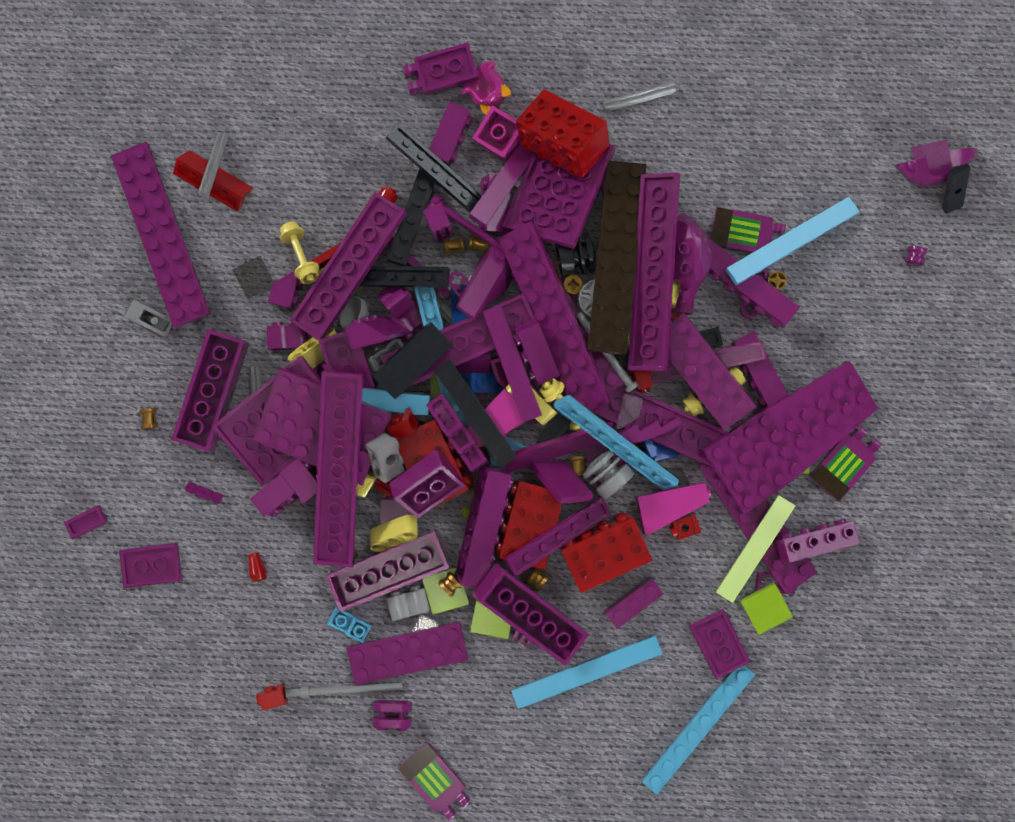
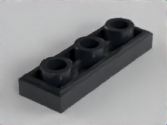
M967 163L955 166L949 170L943 202L945 214L963 207L971 169Z

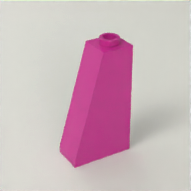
M505 389L485 409L502 436L524 424L514 397ZM470 424L467 431L481 449L485 444Z
M701 482L635 496L643 534L649 535L710 502L711 490L709 485L706 486V483Z

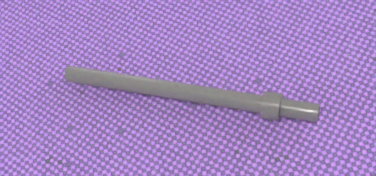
M402 682L316 688L301 686L299 689H286L285 695L286 697L301 696V698H310V696L400 691L402 690Z

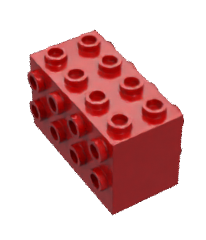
M545 89L542 90L516 120L520 144L525 150L536 153L540 158H545L556 167H562L571 175H576L580 178L586 175L610 146L606 120Z
M436 419L418 427L415 434L397 439L399 454L403 458V463L407 470L437 449L449 460L464 482L465 486L438 505L474 488L472 485L474 480L470 473H466L464 468L466 463L461 456H458L455 447L445 435Z
M515 480L512 483L511 489H509L511 498L507 507L504 508L506 517L502 527H499V532H501L498 545L494 547L499 558L504 559L557 525L562 504L558 503L546 487ZM548 556L532 565V567L545 570Z
M628 512L617 513L614 515V519L610 521L602 520L598 522L596 527L586 530L560 547L580 593L653 561L634 518Z

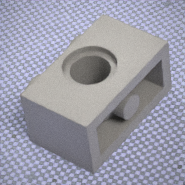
M384 433L365 444L374 475L381 481L386 483L404 472L402 465L404 461L398 450L399 443L394 437L392 438Z

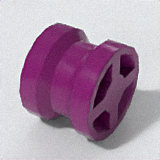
M908 246V256L905 258V263L917 266L925 265L924 255L927 254L928 249L921 246Z

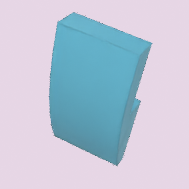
M338 606L335 607L327 621V625L344 632L346 636L363 643L372 627L371 624L345 610L340 612Z

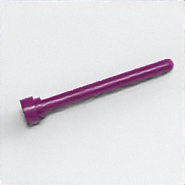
M435 195L431 199L429 204L441 203L448 217L490 246L495 244L502 249L500 242L447 207L444 199L440 196Z

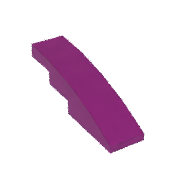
M443 394L426 404L472 473L488 463V460Z
M676 414L659 424L656 418L640 428L634 422L618 433L634 444L664 434L681 425L682 422Z

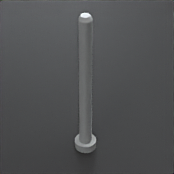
M580 312L577 314V319L589 334L590 322ZM603 353L627 386L625 390L628 393L639 386L636 381L633 382L613 354Z

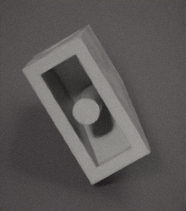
M133 300L125 315L130 320L167 337L172 327L170 317L136 300Z

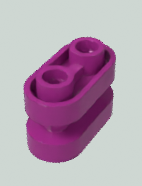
M373 701V710L379 711V715L373 716V726L377 730L396 728L397 731H406L408 727H411L412 718L406 716V712L412 711L411 701ZM387 712H398V716H386Z

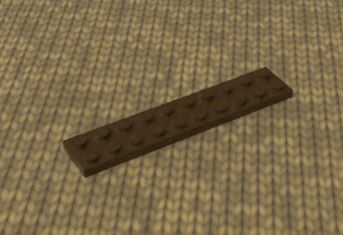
M608 161L587 351L627 355L638 252L637 226L641 174H646L647 164Z

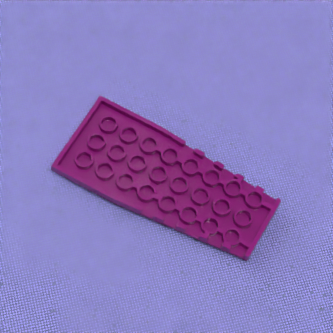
M845 361L844 364L829 370L822 377L812 380L810 384L798 388L791 395L781 398L774 405H769L750 416L702 450L742 514H747L792 482L878 410L876 403L850 361Z

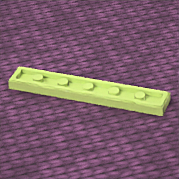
M780 495L776 497L721 582L716 593L730 602H734L796 506L795 504Z

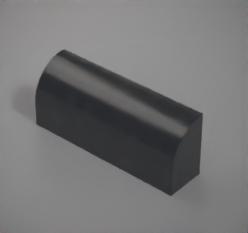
M428 322L372 376L396 399L453 345L432 322Z

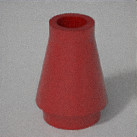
M259 552L249 554V578H251L252 582L267 579L266 574L268 572Z

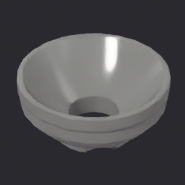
M358 296L351 297L340 314L339 321L342 328L345 329L346 326L352 325L351 321L369 316L366 302Z

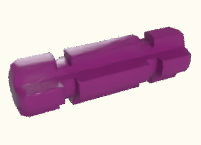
M188 482L185 489L190 494L195 493L196 496L212 500V502L220 504L223 499V494L219 492L214 493L213 490L197 486V484Z

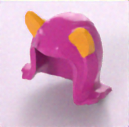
M487 61L477 67L479 80L465 83L461 92L463 96L468 93L472 101L480 106L481 111L485 115H487L492 105L498 107L503 103L505 97H510L511 95L510 88L504 84L502 77L494 70L496 63L493 61Z

